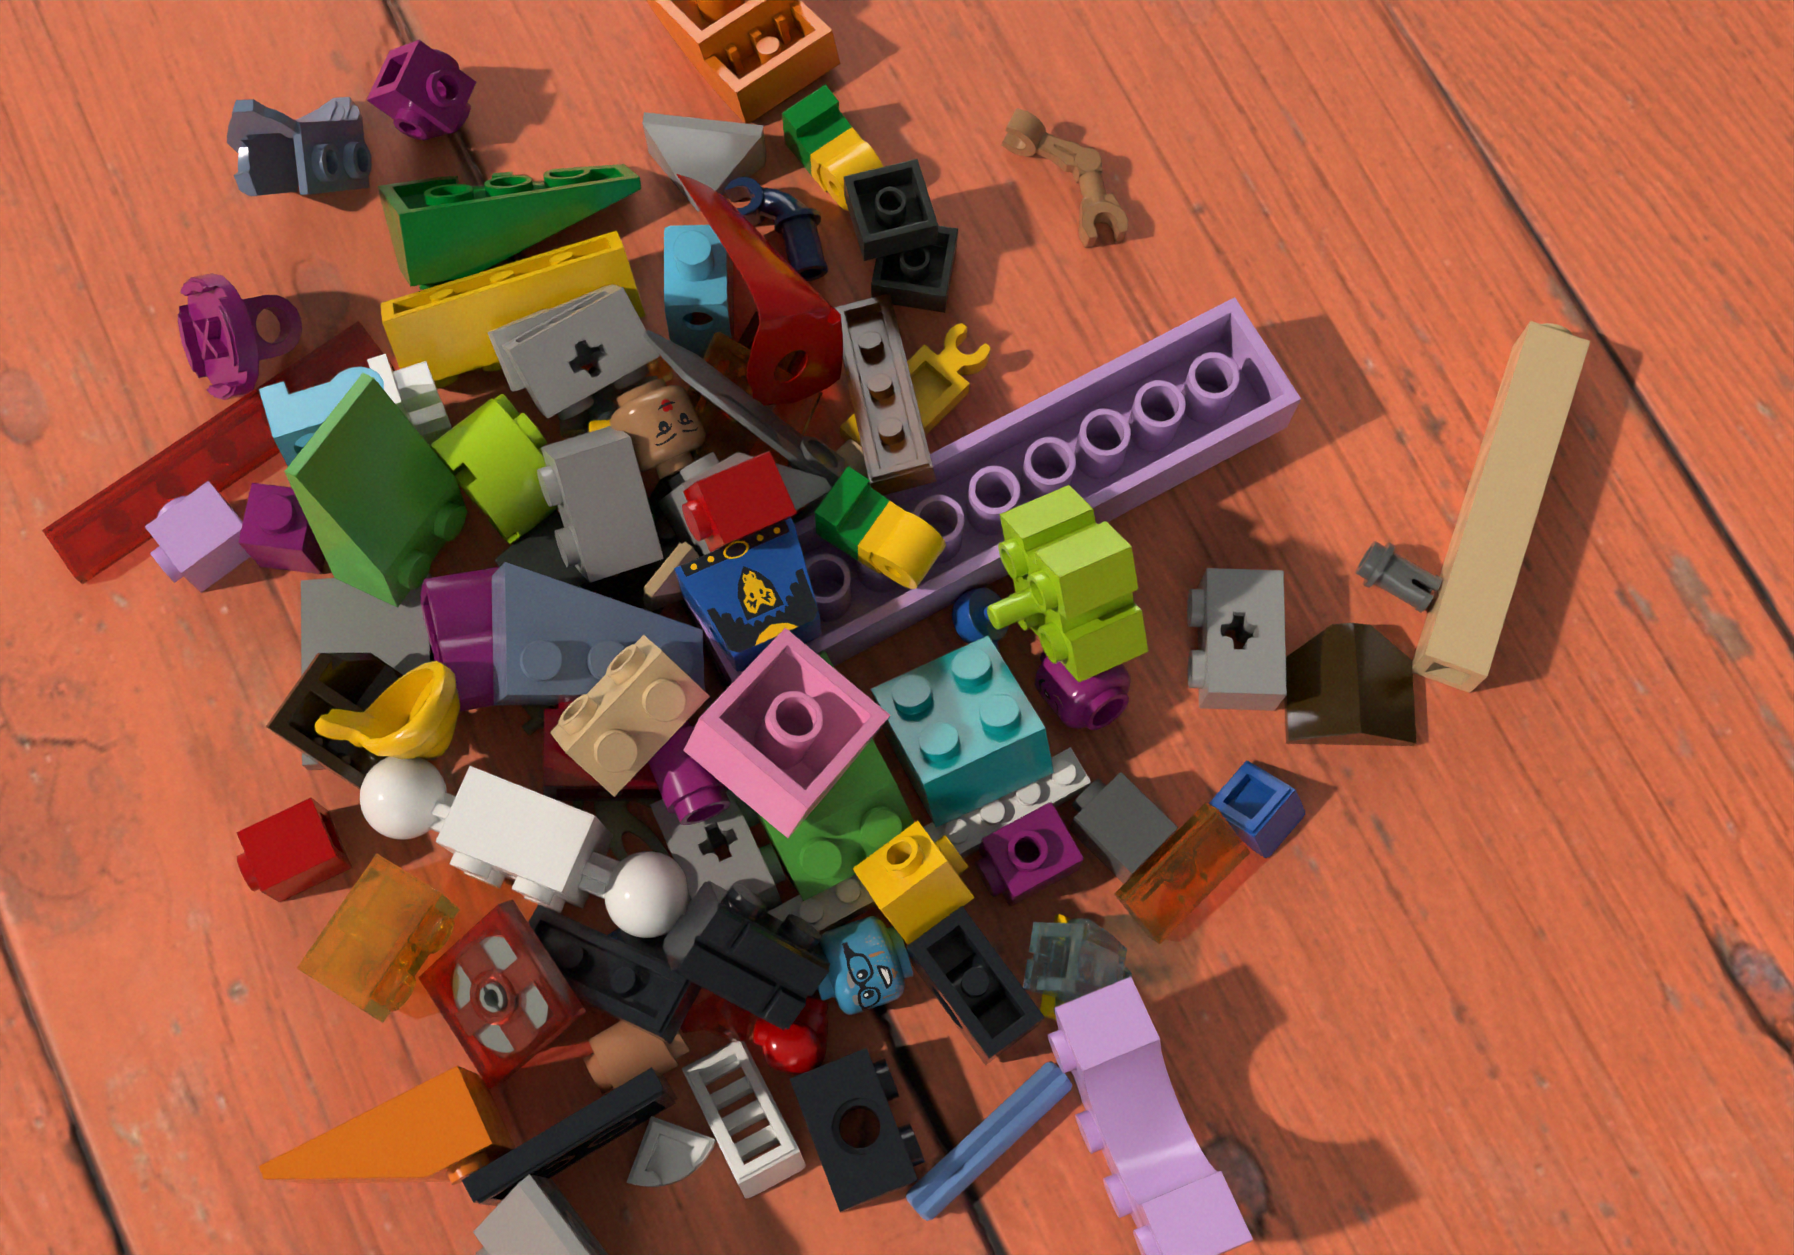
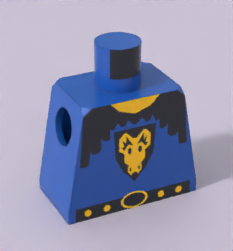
M791 518L674 568L683 596L737 672L744 671L784 628L788 629L804 644L822 634L819 611L797 531Z

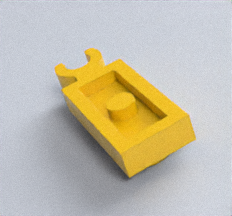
M963 323L955 325L948 331L944 340V350L939 355L935 354L924 344L907 361L925 436L969 393L970 383L962 375H972L980 372L989 361L991 347L986 343L973 354H963L957 349V346L963 343L967 337V326ZM853 414L840 426V437L845 441L852 439L861 446L855 414Z

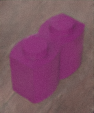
M499 567L424 579L420 591L421 607L429 642L434 654V661L444 664L455 674L460 702L459 712L494 705L492 575Z

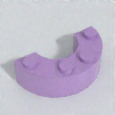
M1132 977L1055 1007L1058 1030L1048 1034V1039L1063 1073L1072 1072L1086 1110L1075 1115L1079 1130L1091 1154L1102 1150L1112 1173V1175L1103 1178L1106 1192L1119 1218L1131 1214L1137 1226V1229L1133 1230V1234L1141 1255H1221L1251 1242L1253 1238L1222 1172L1216 1171L1208 1162L1186 1121L1166 1070L1161 1052L1160 1038Z

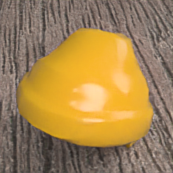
M438 661L424 663L396 680L364 712L332 709L328 714L320 716L315 723V730L326 738L347 740L356 747H364L377 756L395 757L398 759H414L417 757L430 759L440 757L452 741L460 710L455 674L451 669Z

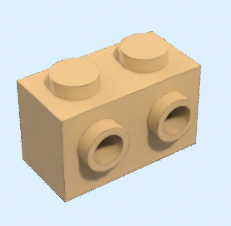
M643 635L635 644L626 647L613 659L607 668L606 674L587 694L575 699L565 709L557 726L550 733L566 754L615 797L710 696L660 648Z

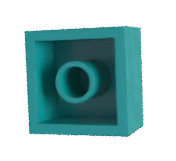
M989 636L983 637L871 688L874 702L890 715L882 726L884 735L935 828L1054 773L1046 728Z

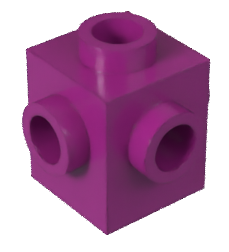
M419 39L389 51L366 100L394 119L393 124L400 132L411 138L425 141L448 133H454L461 128L469 116L471 105L467 102L477 82L459 69V64L453 57L443 51L430 48Z

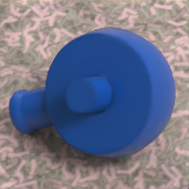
M988 588L967 590L955 601L952 609V620L958 635L964 642L970 644L989 636L1000 653L998 641L1006 635L1009 626L995 629L990 622L987 607L1002 600L994 591Z

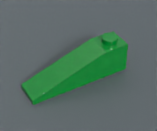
M625 164L552 169L543 174L544 181L533 182L529 176L513 175V172L493 173L492 179L487 180L484 186L459 184L458 176H445L380 185L378 190L399 269L410 286L419 285V288L424 290L454 281L455 279L480 273L641 189L640 177Z

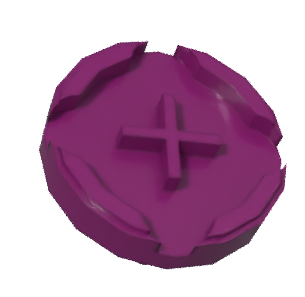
M213 273L191 277L181 288L180 293L188 296V304L179 306L178 326L182 346L193 372L196 373L198 378L207 376L213 384L207 388V391L216 398L228 400L245 396L254 390L259 376V360L286 354L292 351L299 343L302 333V321L296 307L288 299L278 295H262L241 299L236 288L224 276ZM263 309L271 311L280 323L279 336L273 343L265 341L259 335L256 328L258 314Z

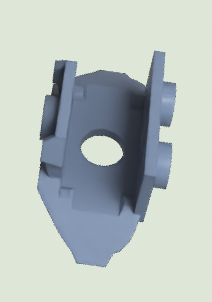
M350 97L333 98L319 109L296 120L275 109L268 108L254 99L236 100L228 125L227 144L239 154L238 173L234 175V178L241 192L248 196L297 192L298 183L300 195L370 188L368 176L372 164L371 154L364 141L362 115L358 106H355Z

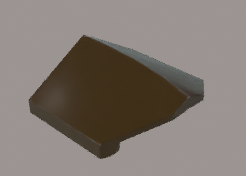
M1359 623L1332 624L1286 657L1287 695L1284 698L1286 744L1414 746L1416 744L1412 660L1371 625Z
M317 653L268 722L266 728L314 762L361 789L363 780L370 769L381 760L387 758V756H377L364 747L354 746L347 740L326 738L316 732L315 723L321 715L328 714L332 709L364 712L403 674L372 653Z

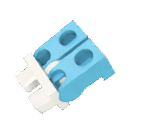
M386 354L367 359L370 368H348L338 373L331 382L290 394L284 381L260 388L259 392L273 439L288 466L291 464L362 373L375 378L430 446L452 429L427 362L424 361L393 371Z

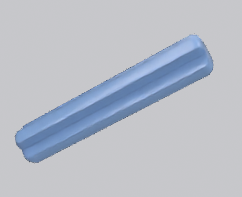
M1053 1062L1045 1063L911 1187L906 1194V1198L920 1217L926 1221L934 1219L1071 1091L1072 1083L1067 1075Z

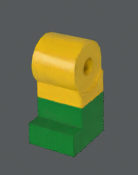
M825 84L782 112L784 141L825 193L828 192L842 209L849 211L844 197V176L884 166L872 147L861 139L840 112L839 101Z
M850 466L845 469L814 512L816 534L879 575L882 573L909 589H916L946 547L943 537L930 524L915 514L903 510L870 487V480Z

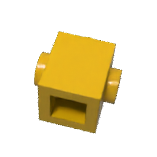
M918 820L852 868L881 912L908 945L955 910L975 898L959 877V874L969 868L946 835H943L934 842Z

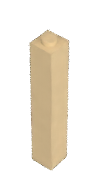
M1530 321L1512 347L1439 576L1442 578V582L1438 591L1434 592V598L1431 601L1412 661V673L1468 693L1473 691L1488 676L1590 344L1589 340L1572 335L1563 326L1551 323L1539 324Z

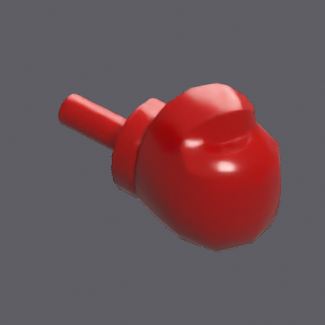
M816 991L812 996L806 998L805 1007L789 1029L783 1030L760 1017L757 1018L753 1030V1042L762 1046L763 1055L769 1068L791 1074H803L820 1067L823 1063L827 1050L828 1019L826 1015L828 1004L822 1000L814 999Z

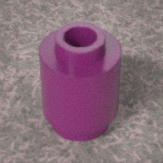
M688 720L648 761L668 812L676 813L681 825H692L708 820L722 813L731 804L726 793L729 789L683 751L695 726H691Z

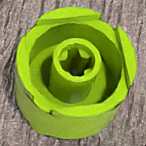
M500 394L495 399L491 398L430 445L456 477L457 483L474 504L476 503L486 516H490L488 521L509 545L523 537L558 509V505L548 506L537 474V469L546 467L541 447L546 445L547 441L525 413L519 414L504 394Z

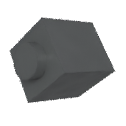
M1122 772L1108 785L1100 778H1097L1071 805L1078 814L1074 817L1069 830L1124 885L1171 839L1178 829Z

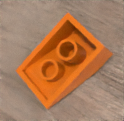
M457 1065L258 1167L264 1180L302 1184L451 1182L452 1185H455L515 1149V1146L484 1077Z

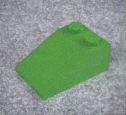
M365 373L361 374L284 471L334 578L397 608L410 590L417 589L426 579L432 560L446 541H452L457 537L463 528L466 514L468 513L456 477L375 378Z
M824 650L816 653L834 668ZM871 739L834 787L789 838H786L757 813L790 882L803 901L855 875L856 873L852 868L914 823L902 794L873 739Z

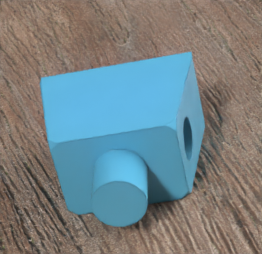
M710 225L665 227L664 306L670 341L697 354L704 360H728L734 350L733 261ZM693 312L706 313L713 318L707 324H690L693 320Z

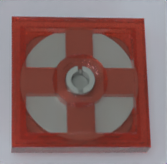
M513 899L495 906L418 977L489 1089L505 1082L586 1013L581 1002Z

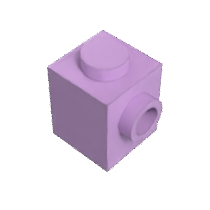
M209 481L188 496L177 497L168 502L160 510L158 517L145 526L159 544V547L150 552V554L174 583L185 577L201 593L251 557L238 543L243 521Z

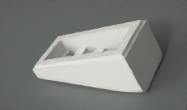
M742 1037L682 1068L745 1198H751L805 1168L806 1164ZM742 1067L746 1075L745 1077L709 1094L706 1088L708 1084ZM753 1092L755 1093L757 1100L723 1118L720 1117L719 1110ZM767 1117L769 1126L735 1144L733 1143L730 1136ZM778 1143L780 1144L777 1148L744 1165L743 1162Z

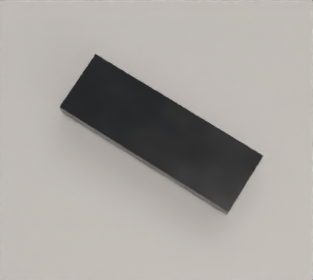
M538 904L526 926L531 930L535 939V949L545 960L552 977L566 984L571 997L664 1042L672 1044L702 987L673 972L669 963Z

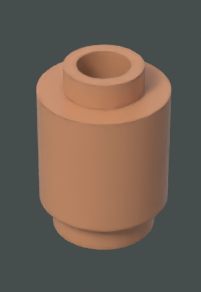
M619 1021L589 1039L593 1053L583 1058L597 1087L604 1094L613 1088H618L651 1067L661 1075L678 1066L676 1059L690 1050L680 1031L677 1032L672 1044H669L623 1021Z

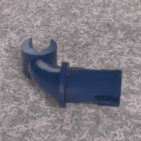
M738 177L724 188L731 202L743 198L751 199L747 206L737 209L753 226L760 224L766 217L774 219V228L777 233L782 234L789 264L807 282L819 279L828 273L817 229L821 222L819 211L808 208L790 194L777 189L761 187L757 181L749 177Z

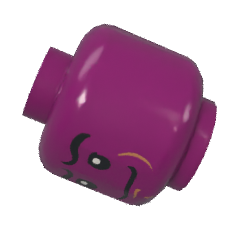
M1044 650L1042 651L1040 656L1042 663L1036 672L1035 687L1067 727L1078 729L1088 727L1089 730H1098L1109 725L1125 710L1129 702L1127 693L1130 688L1131 677L1123 664L1078 682L1061 662L1052 663Z

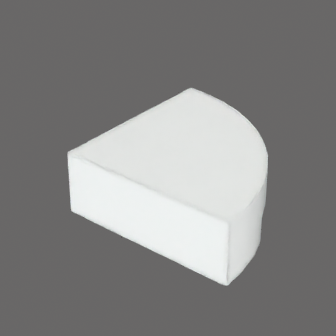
M651 1116L627 1183L645 1187H658L678 1182L692 1174L704 1163L717 1140Z

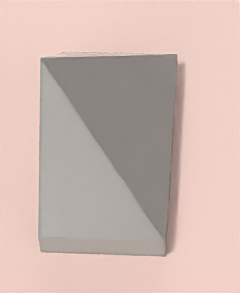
M644 112L642 124L649 154L698 212L700 209L676 174L697 180L724 195L726 193L724 188L732 180L738 177H750L765 166L766 147L763 125Z

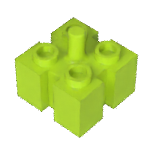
M1070 485L999 514L1005 541L998 544V550L1006 571L1013 578L1015 593L987 607L988 617L995 629H1002L1018 622L1023 630L1031 628L1039 637L1041 646L1048 659L1054 664L1061 662L1078 682H1082L1149 652L1143 613L1134 603L1132 593L1138 590L1132 546L1107 521L1097 524L1094 509Z

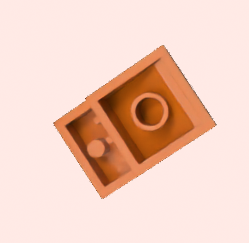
M646 0L693 66L745 124L751 123L841 64L832 29L801 0Z

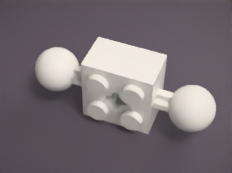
M387 757L370 769L361 785L360 805L362 813L371 827L380 834L393 839L405 840L419 837L429 830L436 831L439 835L435 842L453 853L449 863L451 866L464 871L463 874L499 889L505 878L514 881L512 890L524 895L525 899L561 913L565 902L583 909L591 893L605 899V905L611 919L621 930L641 938L658 937L670 932L680 916L685 915L691 896L687 889L685 874L674 859L654 851L634 853L621 861L610 858L606 855L613 835L595 815L472 766H469L456 796L447 793L446 784L437 768L420 757L414 759Z

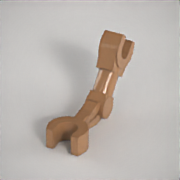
M1017 108L1006 127L1007 134L1002 142V146L1020 156L1028 157L1037 153L1054 162L1064 172L1072 173L1076 184L1079 183L1083 197L1079 207L1078 233L1085 248L1094 247L1098 237L1094 226L1096 223L1109 225L1113 231L1115 243L1122 242L1128 229V218L1113 193L1106 194L1101 176L1103 169L1100 154L1095 149L1083 148L1078 143L1062 140L1047 133L1045 126L1036 116L1028 111Z

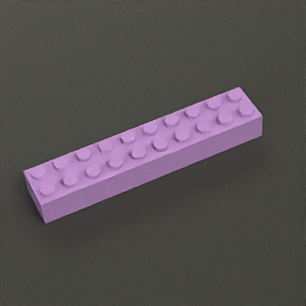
M1234 297L931 453L930 456L937 482L883 495L903 510L915 514L926 521L940 533L946 542V547L916 589L904 587L882 573L879 575L816 534L815 514L794 524L819 611L822 632L819 637L805 644L815 653L824 650L833 666L846 661L952 605L967 590L984 588L1008 575L998 550V544L1005 541L999 514L1070 485L1094 509L1097 524L1104 521L1109 522L1287 428L1301 400L1299 394L1236 298ZM683 596L689 614L697 628L703 630V639L730 686L743 671L737 672Z

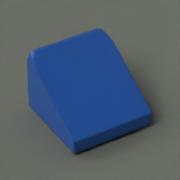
M1247 760L1206 806L1210 814L1253 851L1264 858L1272 855L1305 815V809L1296 789Z

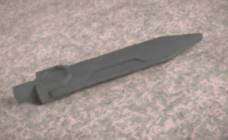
M647 330L644 333V338L685 382L787 458L788 463L793 469L826 478L831 488L835 485L845 471L843 468L845 459L819 439L800 434L697 354L652 331Z

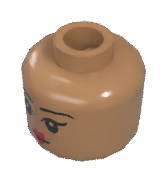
M660 378L634 388L616 399L620 408L611 416L610 425L611 428L617 431H624L631 437L640 472L655 468L659 478L663 479L695 462L690 452L703 444L706 433L685 388L676 385L667 386L664 379Z

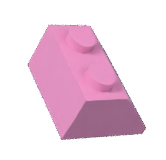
M784 628L700 716L683 751L786 838H789L834 787L890 715L788 629Z

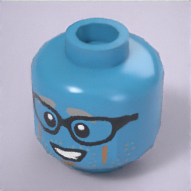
M870 916L828 930L822 934L819 944L830 963L829 973L817 988L822 1001L834 997L839 1008L844 1013L855 1015L901 997L905 987L904 979L913 976V971L903 939L893 926L886 928L879 918Z

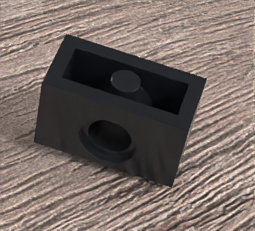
M963 906L907 946L910 963L985 1066L1039 1026L1045 1018Z
M865 1048L790 1078L840 1213L917 1182L918 1179L913 1167L924 1163L925 1160L910 1123L901 1127L896 1125L888 1101L898 1098L899 1094L885 1058L872 1063L868 1050ZM855 1109H865L872 1112L880 1123L878 1138L874 1143L864 1148H855L848 1145L840 1134L843 1118Z

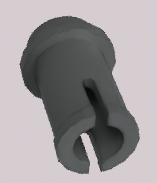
M1374 541L1361 559L1355 573L1364 578V586L1370 588L1375 584L1422 613L1434 598L1430 594L1431 591H1438L1442 578L1437 575L1434 576L1393 552L1395 545L1388 542L1383 546Z

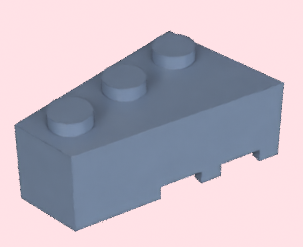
M504 562L492 575L494 705H557L562 702L574 701L578 697L587 694L606 674L607 668L613 659L626 647L635 644L643 635L660 648L705 691L702 629Z

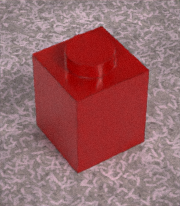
M770 451L696 481L683 491L688 501L682 505L686 524L697 541L705 540L710 552L775 525L797 513Z
M308 798L236 832L244 850V853L237 856V863L244 880L252 891L255 892L260 889L262 893L278 902H282L352 868L328 810L313 798Z

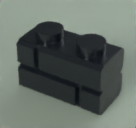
M711 881L704 882L687 906L686 914L680 916L664 939L663 949L671 970L783 1030L789 1029L805 1007L806 998L814 994L829 973L830 963L819 944L822 938L820 933L805 920L793 914H788L785 920L781 921L765 912L767 908L765 902L742 885L734 883L727 891Z

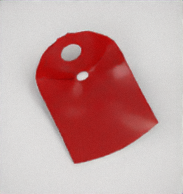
M676 174L734 262L751 291L758 308L760 323L753 341L747 367V379L752 389L753 399L759 400L764 406L795 403L827 389L841 378L843 361L841 314L779 254L725 197L706 184L690 177ZM793 351H804L807 360L800 373L788 381H776L774 379V372L778 363Z

